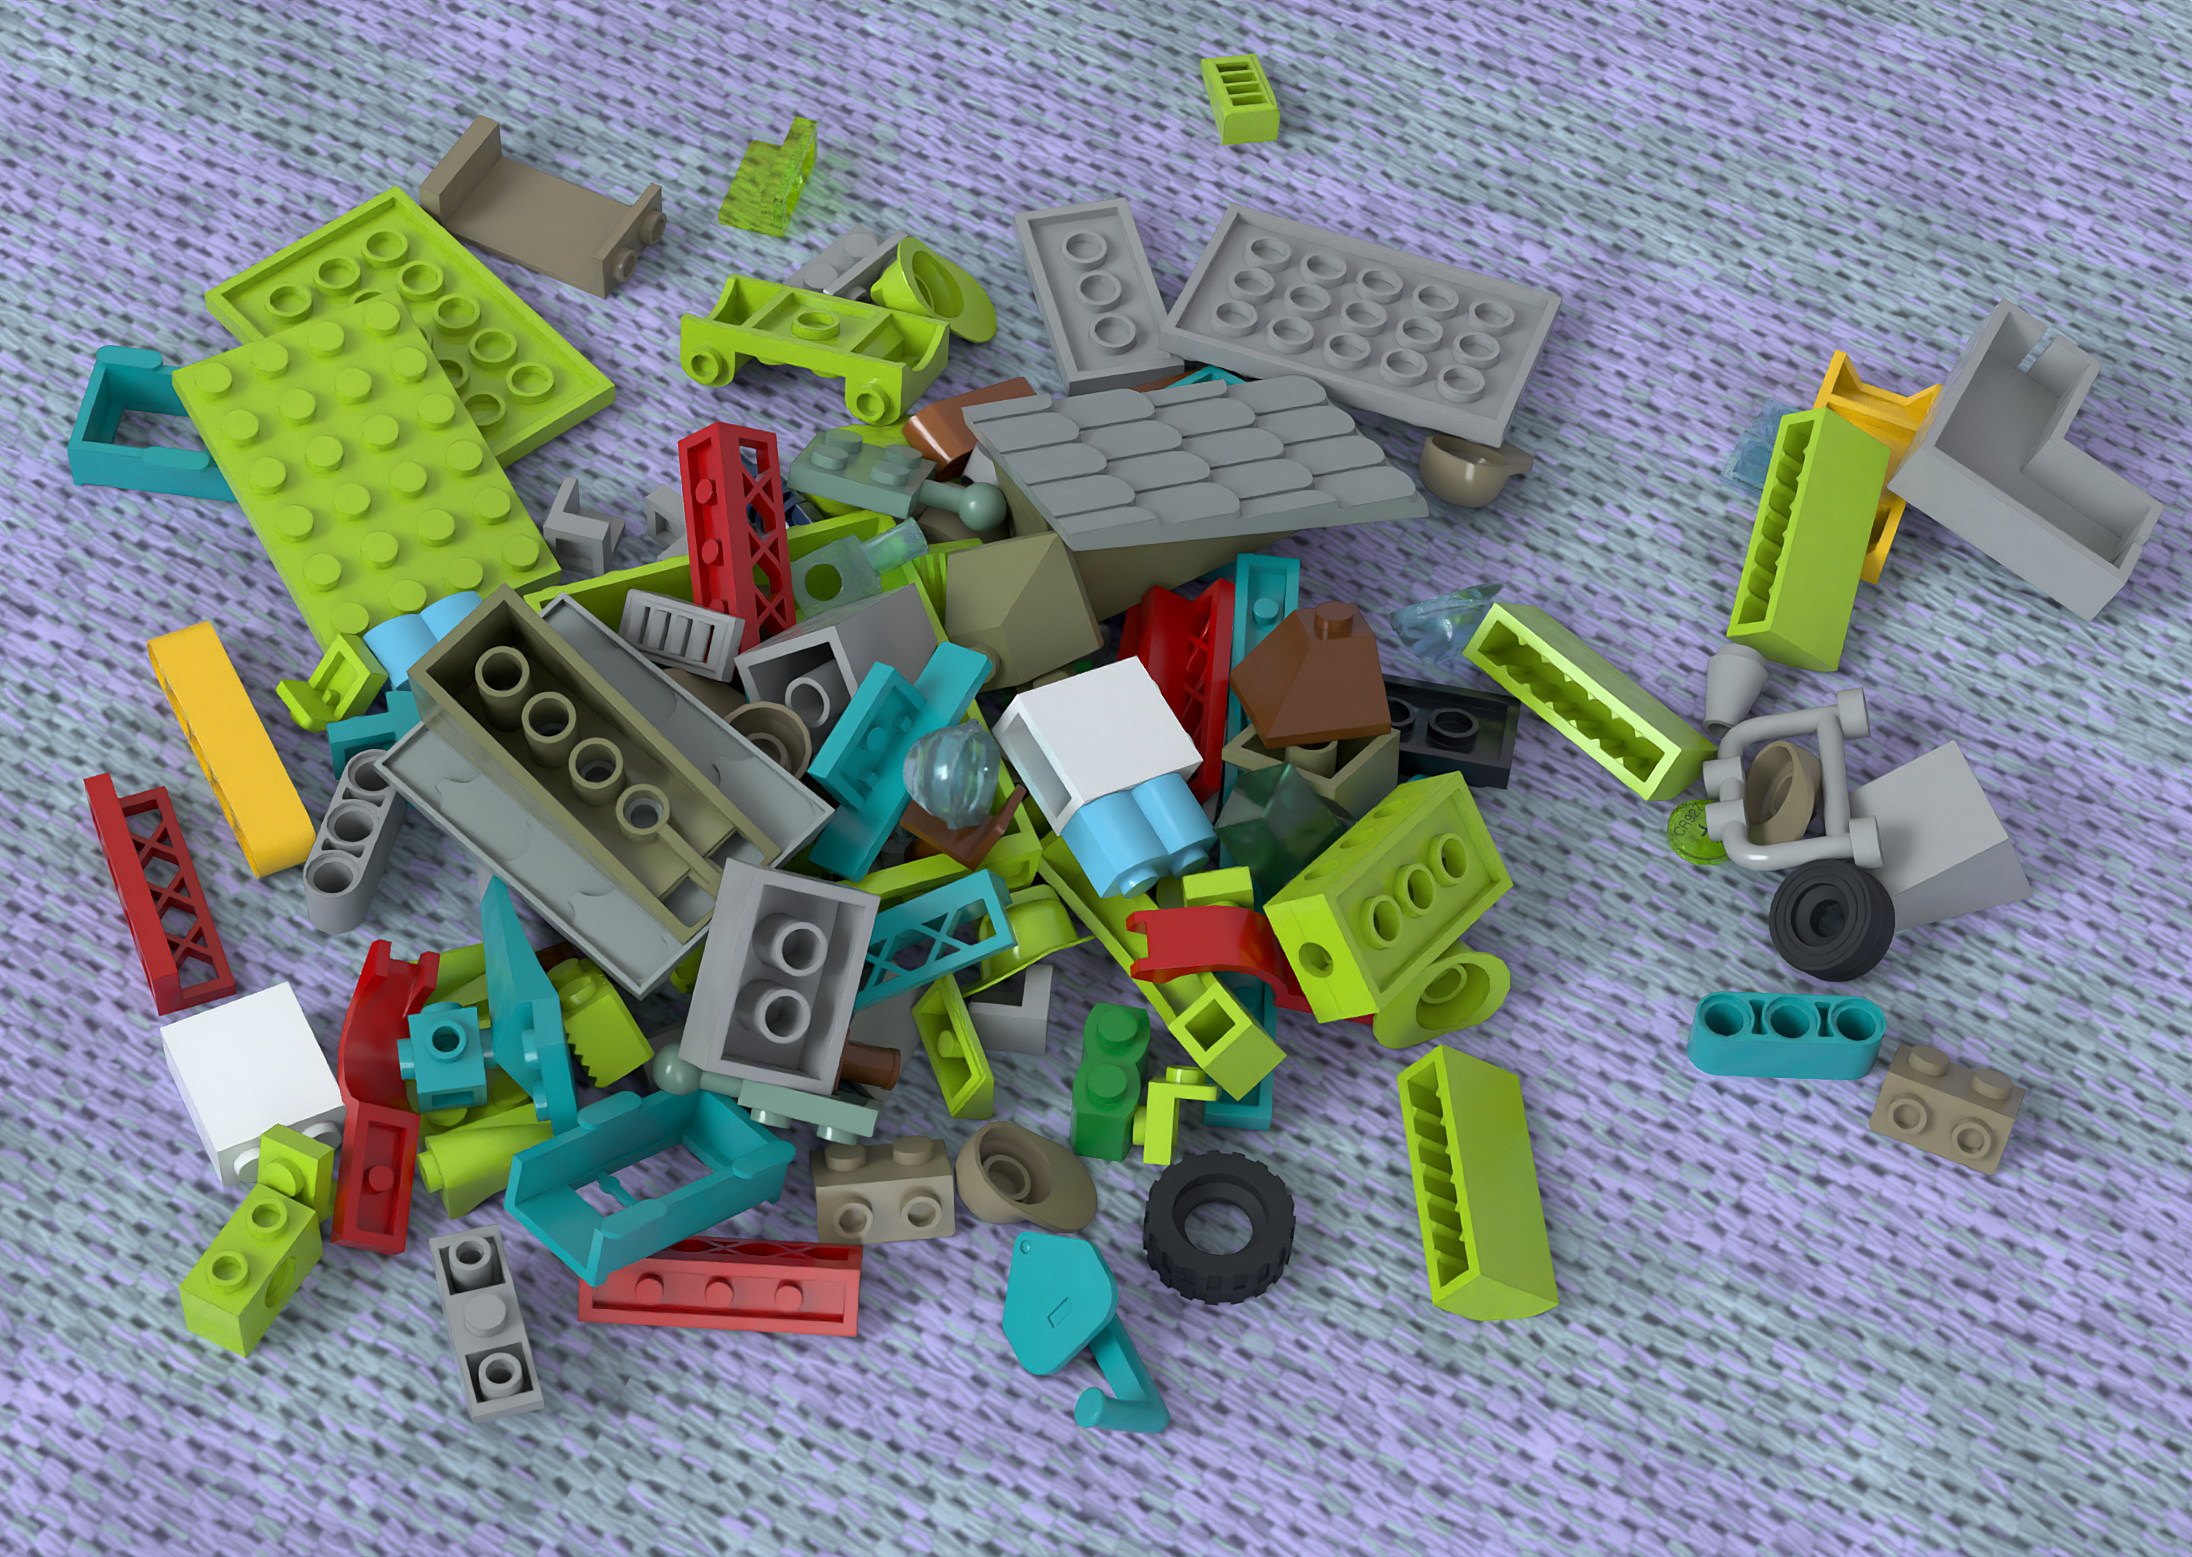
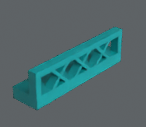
M986 868L876 914L864 965L873 963L875 967L864 991L856 994L852 1014L1018 946L1005 906L1013 903L1005 880ZM986 914L990 915L996 932V936L972 946L951 938L957 926ZM931 937L936 939L924 966L907 971L891 963L895 952ZM948 945L960 950L943 957ZM887 970L900 975L882 983Z

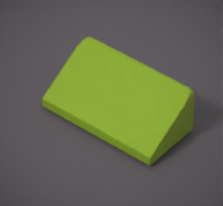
M951 973L935 980L912 1008L911 1013L952 1118L987 1120L993 1116L994 1077L954 975Z

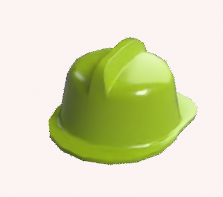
M906 236L898 243V259L883 272L881 278L870 289L871 299L880 307L950 322L951 332L974 343L988 342L996 334L997 317L995 309L984 289L970 274L932 251L916 237Z
M1041 884L1010 893L1013 903L1005 906L1018 946L980 961L981 975L959 988L961 996L965 998L984 990L1051 952L1096 938L1095 934L1079 936L1065 907L1050 885ZM989 914L981 917L977 929L978 943L996 936Z
M1457 939L1381 1012L1375 1013L1373 1018V1034L1382 1046L1399 1049L1411 1047L1447 1033L1481 1024L1489 1019L1503 1004L1510 989V971L1501 958L1489 952H1476L1467 943Z

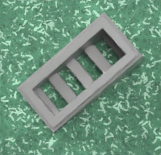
M631 589L626 597L618 636L650 661L674 668H683L691 673L731 683L735 668L733 658L738 655L745 620L667 594ZM713 625L715 626L712 636L708 658L706 661L704 660V657L707 649L711 627Z

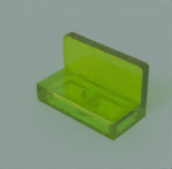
M795 116L782 146L759 140L750 142L718 212V222L720 224L778 238L784 237L817 162V121Z

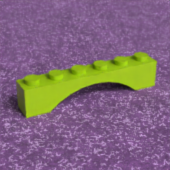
M1030 794L1022 804L1043 848L1037 872L1078 915L1131 977L1130 966L1139 958H1148V948L1145 934L1127 931L1126 918L1134 911L1161 909L1147 891L1130 899H1126L1122 893L1107 898H1100L1062 835H1056L1035 799ZM1215 971L1180 976L1164 984L1133 979L1157 1010L1167 1028L1197 1064L1237 1101L1288 1056Z

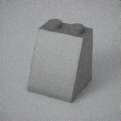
M914 582L815 614L733 659L751 703L766 701L782 704L800 716L810 732L813 763L821 747L828 739L876 661L895 667L914 686L928 664L938 641Z
M1955 739L1849 792L1851 819L1873 815L1877 819L1884 867L1865 869L1863 871L1878 879L1889 893L1895 910L1894 932L2033 896L2010 837ZM1824 806L1816 809V812L1825 828ZM1826 832L1817 837L1826 836ZM1854 858L1841 860L1856 867Z

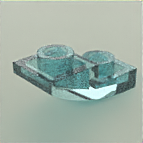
M1768 397L1750 431L1745 429L1720 474L1719 481L1761 498L1782 415L1802 411Z

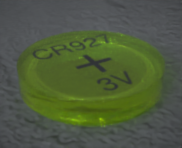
M1705 799L1690 800L1678 805L1670 814L1666 828V838L1671 849L1682 859L1698 865H1715L1726 861L1729 857L1726 854L1722 841L1711 842L1705 804L1717 802Z

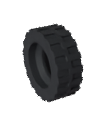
M1208 1150L1207 1154L1195 1156V1153L1187 1155L1182 1158L1180 1163L1176 1165L1170 1164L1164 1169L1160 1180H1155L1150 1188L1149 1201L1146 1200L1142 1236L1143 1250L1147 1249L1148 1252L1147 1262L1152 1271H1157L1160 1275V1281L1169 1289L1173 1287L1180 1292V1296L1191 1301L1194 1298L1205 1301L1207 1305L1218 1306V1303L1230 1302L1231 1305L1244 1303V1299L1251 1296L1256 1298L1265 1293L1267 1286L1272 1282L1274 1284L1277 1283L1283 1275L1284 1264L1288 1265L1296 1223V1216H1293L1295 1204L1292 1195L1286 1193L1285 1183L1278 1174L1274 1176L1268 1171L1267 1165L1259 1160L1254 1162L1247 1159L1245 1154L1237 1152L1226 1154L1220 1153V1150ZM1211 1201L1231 1203L1239 1207L1250 1219L1253 1230L1252 1237L1243 1249L1234 1254L1217 1255L1201 1251L1191 1243L1185 1231V1221L1191 1211L1197 1206Z

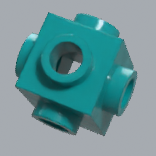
M439 1002L424 1007L421 1010V1014L408 1015L411 1038L398 1039L397 1045L402 1080L416 1079L420 1113L488 1105L485 1069L498 1068V1065L493 1059L491 1027L479 1029L477 1006L462 1008V1005L457 1002Z

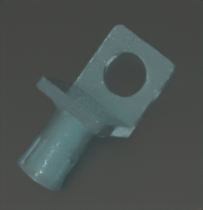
M913 517L905 519V522L864 542L857 538L855 534L843 536L790 563L793 595L805 619L815 614L858 601L866 596H875L883 592L880 585V576L920 555L930 553L928 544ZM829 564L840 574L841 588L838 594L831 600L818 601L811 597L806 590L805 577L808 571L815 565Z

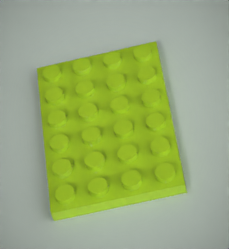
M397 185L204 293L206 310L245 345L396 289L502 469L616 401L615 384Z
M396 289L172 371L173 388L324 655L338 633L357 635L362 641V637L379 624L403 615L420 614L433 603L456 593L476 591L482 601H484L506 582L521 598H524L523 595L539 592L561 583V567Z

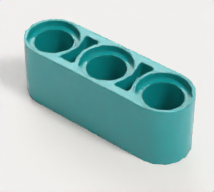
M1735 991L1712 992L1703 997L1696 1007L1686 1051L1689 1060L1696 1068L1707 1074L1717 1076L1856 1080L1868 1075L1873 1069L1886 1032L1887 1020L1884 1012L1876 1003L1867 998L1857 996Z

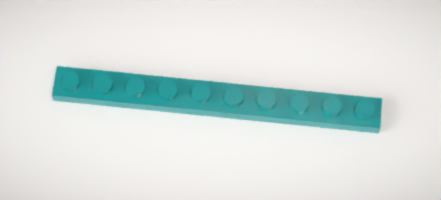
M1238 552L1234 576L1236 590L1229 673L1293 610H1298L1299 558ZM1229 678L1225 746L1251 724L1229 684ZM1224 761L1217 870L1248 866L1253 888L1254 911L1266 915L1263 906L1280 892L1284 885L1288 794ZM1215 971L1276 1042L1277 1007L1273 1006L1271 985L1254 975L1234 971ZM1274 1069L1239 1101L1223 1088L1221 1089V1096L1216 1101L1203 1100L1202 1125L1269 1131L1272 1120ZM1207 1074L1208 1080H1214Z

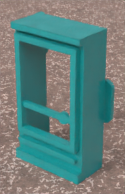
M105 345L99 348L96 353L97 359L67 446L74 485L83 486L85 483L238 503L207 447L204 453L161 446H151L145 449L113 445L124 410L182 417L190 416L172 386V371L182 367L163 365L161 353L155 350Z
M698 1089L690 1095L679 1096L678 1094L661 1090L641 1099L634 1092L621 1091L580 1109L577 1116V1122L580 1126L514 1154L503 1208L586 1283L595 1288L606 1283L608 1274L620 1270L622 1267L642 1260L749 1210L766 1200L771 1205L778 1202L789 1162L794 1160L796 1148L792 1143L777 1138L761 1123L751 1120L750 1114L727 1095ZM680 1143L715 1172L658 1199H645L641 1202H638L620 1186L621 1183L618 1178L609 1176ZM597 1181L602 1192L611 1194L626 1208L604 1218L579 1196L575 1190Z

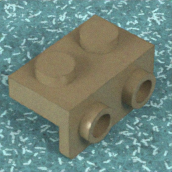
M1900 1043L1887 1071L1869 1121V1128L1887 1137L1992 1175L1997 1170L2026 1090L2015 1086L2009 1077L1991 1069H1977L1974 1071L1950 1062L1949 1057L1936 1048L1925 1045L1910 1047Z
M911 1135L901 1137L890 1144L863 1146L860 1143L848 1145L837 1142L823 1150L809 1151L810 1175L816 1203L819 1243L864 1245L950 1237L954 1235L953 1173L944 1139L931 1140L925 1136Z

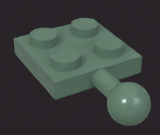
M829 429L826 432L819 431L790 465L787 488L906 520L918 504L922 503L958 513L961 521L968 528L978 532H987L998 527L1003 522L1007 513L1006 498L997 486L988 482H977L962 489L936 482L934 478L938 462L923 459L922 453L919 450L905 445L892 444L882 448L863 443L861 435L845 429Z
M681 1042L664 1046L653 1060L652 1076L656 1085L661 1090L678 1094L679 1096H687L698 1089H703L739 1098L738 1105L752 1108L750 1119L753 1121L787 1129L790 1128L791 1123H794L795 1119L818 1124L816 1134L818 1137L848 1145H856L860 1135L872 1138L877 1128L884 1102L838 1089L835 1095L829 1097L705 1071L677 1057Z

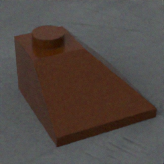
M1329 601L1321 603L1315 608L1293 610L1229 673V684L1266 749L1391 734V718L1375 634L1355 603L1346 604Z

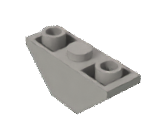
M498 1223L429 1238L448 1339L463 1400L473 1423L477 1424L544 1408V1399Z

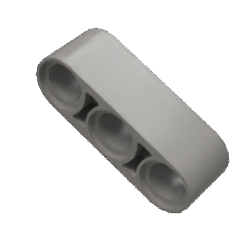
M370 749L362 751L352 757L347 763L304 866L303 883L309 918L317 929L328 934L346 933L361 925L368 913L406 817L407 800L378 775L373 767V764L387 752L385 750Z

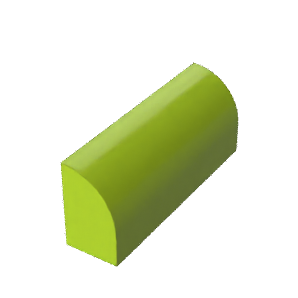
M1827 407L1786 414L1781 417L1726 635L1728 639L1737 644L1755 649L1766 660L1818 672H1832L1838 669L1891 453V448Z
M1495 602L1462 652L1465 657L1646 801H1667L1676 797L1703 775V761L1715 760L1717 758L1718 747L1538 606Z
M1440 1044L1396 1075L1433 1306L1477 1321L1524 1319L1544 1313L1560 1305L1519 1075Z

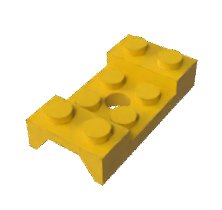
M1835 349L1812 409L1827 407L1891 448L1860 575V580L1877 585L1907 504L1906 500L1886 488L1943 385L1935 384L1910 397H1905L1863 383L1848 354Z

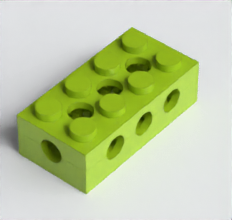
M1456 771L1400 784L1263 906V909L1320 1024L1381 1012L1513 886V883L1461 772Z

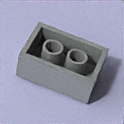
M727 857L677 1057L705 1071L831 1097L881 896L853 886Z

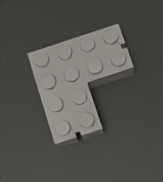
M2003 297L1969 338L1886 488L2090 623L2127 583L2144 549L2142 546L2148 541L2165 505L2064 439L2103 363L2058 334L2025 374H2023L2016 367L2043 337L2048 326Z

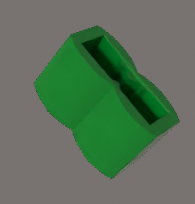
M1098 1002L1086 1019L1083 1032L1081 1065L1075 1075L1072 1091L1070 1144L1074 1155L1122 1162L1133 1147L1134 1115L1146 1082L1151 1027L1146 1009Z

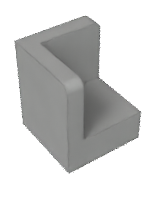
M565 476L543 526L544 541L561 569L595 577L603 576L608 572L625 531V520L621 517L580 508L578 478Z
M1032 963L1027 966L1023 993L984 989L972 994L971 1002L968 1004V1013L982 1049L1045 1056L1053 965Z

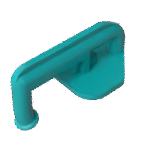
M1029 1231L1020 1233L1015 1240L1002 1325L1021 1365L1028 1372L1035 1375H1053L1065 1367L1088 1344L1116 1398L1105 1396L1103 1390L1098 1387L1086 1389L1078 1398L1074 1414L1077 1424L1083 1428L1095 1426L1112 1431L1156 1434L1164 1431L1170 1423L1168 1408L1116 1313L1119 1298L1117 1282L1099 1247L1089 1240Z

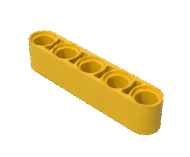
M205 620L147 640L148 655L155 675L255 877L260 879L306 862L317 837L314 827L210 621Z

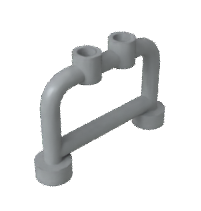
M1863 687L1837 691L1838 704L1760 716L1742 721L1731 728L1720 741L1717 759L1703 761V776L1708 799L1720 797V802L1705 804L1709 837L1711 842L1722 841L1727 856L1738 866L1753 871H1773L1799 867L1819 859L1844 860L1854 858L1855 865L1860 870L1884 867L1876 816L1851 819L1843 736L1845 741L1871 737ZM1817 733L1822 772L1821 783L1826 836L1771 845L1752 844L1748 840L1750 826L1745 798L1747 783L1743 764V752L1755 743Z

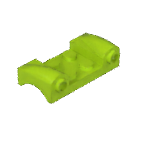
M732 273L726 280L717 304L707 317L701 318L690 313H685L681 317L680 362L682 369L688 377L697 383L711 387L727 385L733 380L736 372L754 356L760 362L768 365L790 364L812 369L815 375L824 378L845 377V403L851 414L865 423L884 426L892 424L910 410L948 366L950 322Z
M483 942L440 953L437 987L426 1000L423 1008L439 1002H457L462 1005V1008L477 1006L479 1029L491 1027ZM419 959L410 961V963L417 964ZM498 1063V1068L485 1069L488 1105L420 1113L416 1079L405 1080L406 1096L411 1108L421 1115L418 1145L422 1153L416 1154L418 1168L428 1193L439 1192L450 1220L467 1215L482 1201L507 1188L514 1154L554 1137L551 1120L537 1121L534 1099Z

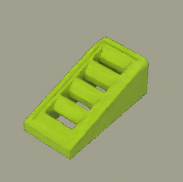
M1256 54L1201 59L1200 68L1222 145L1277 140L1280 111L1275 95Z

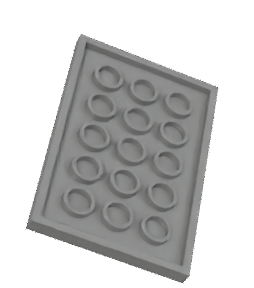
M1230 203L1160 329L1157 349L1179 355L1186 360L1200 361L1228 369L1244 377H1255L1264 380L1288 375L1305 376L1320 384L1326 391L1328 399L1348 404L1355 409L1369 410L1406 421L1413 426L1431 428L1462 437L1472 443L1500 448L1557 321L1563 297Z

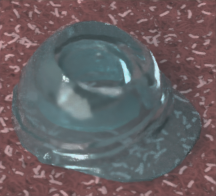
M1500 583L1480 584L1416 603L1391 612L1389 615L1392 630L1396 631L1404 646L1416 657L1426 663L1440 666L1462 654L1486 617L1490 606L1489 600L1496 596L1504 588V585Z
M969 719L967 723L957 726H946L924 734L910 747L905 758L903 778L907 792L930 815L946 822L950 830L980 825L989 815L996 790L1000 768L998 743L977 719Z

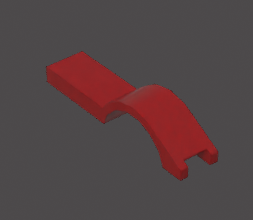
M1209 905L1134 911L1126 918L1127 931L1145 934L1148 948V958H1139L1130 966L1131 978L1164 984L1180 976L1205 971H1234L1254 975L1269 983L1272 990L1273 1006L1314 1014L1266 915L1242 907ZM1375 1013L1341 1020L1373 1026Z
M378 939L371 943L345 1016L338 1048L337 1080L341 1099L347 1110L330 1243L385 1255H397L405 1252L421 1115L412 1110L406 1096L405 1080H402L397 1040L411 1038L408 1015L420 1014L426 1000L436 990L440 953L424 952L420 954L418 963L414 964L390 958L392 942Z

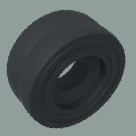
M1836 859L1810 861L1792 871L1777 889L1769 912L1770 936L1781 957L1792 967L1815 978L1829 982L1850 981L1871 971L1882 960L1889 949L1895 930L1894 905L1882 883L1871 874L1847 862ZM1841 904L1845 913L1842 928L1833 936L1823 937L1819 929L1822 913L1831 905Z

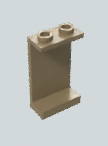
M480 114L419 186L421 208L456 240L602 299L607 298L618 282L626 283L631 278L639 255L647 245L655 246L660 241L667 222L666 214L662 212L661 186L650 183L635 204L630 207L502 156L500 122Z

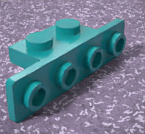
M944 641L940 643L914 686L895 667L878 661L874 663L807 771L840 803L835 812V818L827 825L809 854V861L817 868L854 883H858L864 878L992 670L993 662L986 655Z

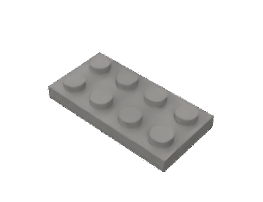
M1126 197L1014 213L1013 232L1068 397L1115 389H1128L1184 373L1185 363L1182 357L1157 349L1160 329L1168 315Z

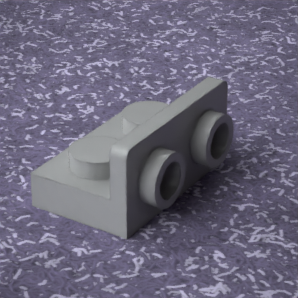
M858 223L781 284L870 304L874 301L870 295L872 285L898 259V243L904 237L911 236L902 230H898L884 241Z

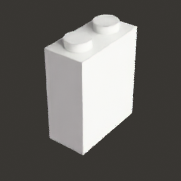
M1137 656L1017 694L992 728L993 734L1057 836L1061 835L1060 833L1082 806L1111 793L1129 791L1150 779L1168 773L1179 772L1186 783L1203 762L1192 738L1185 732L1163 698L1158 685L1151 679Z
M288 981L160 1028L168 1068L223 1188L240 1181L245 1183L257 1182L261 1134L277 1123L335 1148V1150L343 1142L347 1107L342 1102L339 1086Z

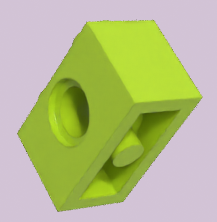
M257 1183L178 1287L187 1329L247 1358L324 1254L317 1211Z

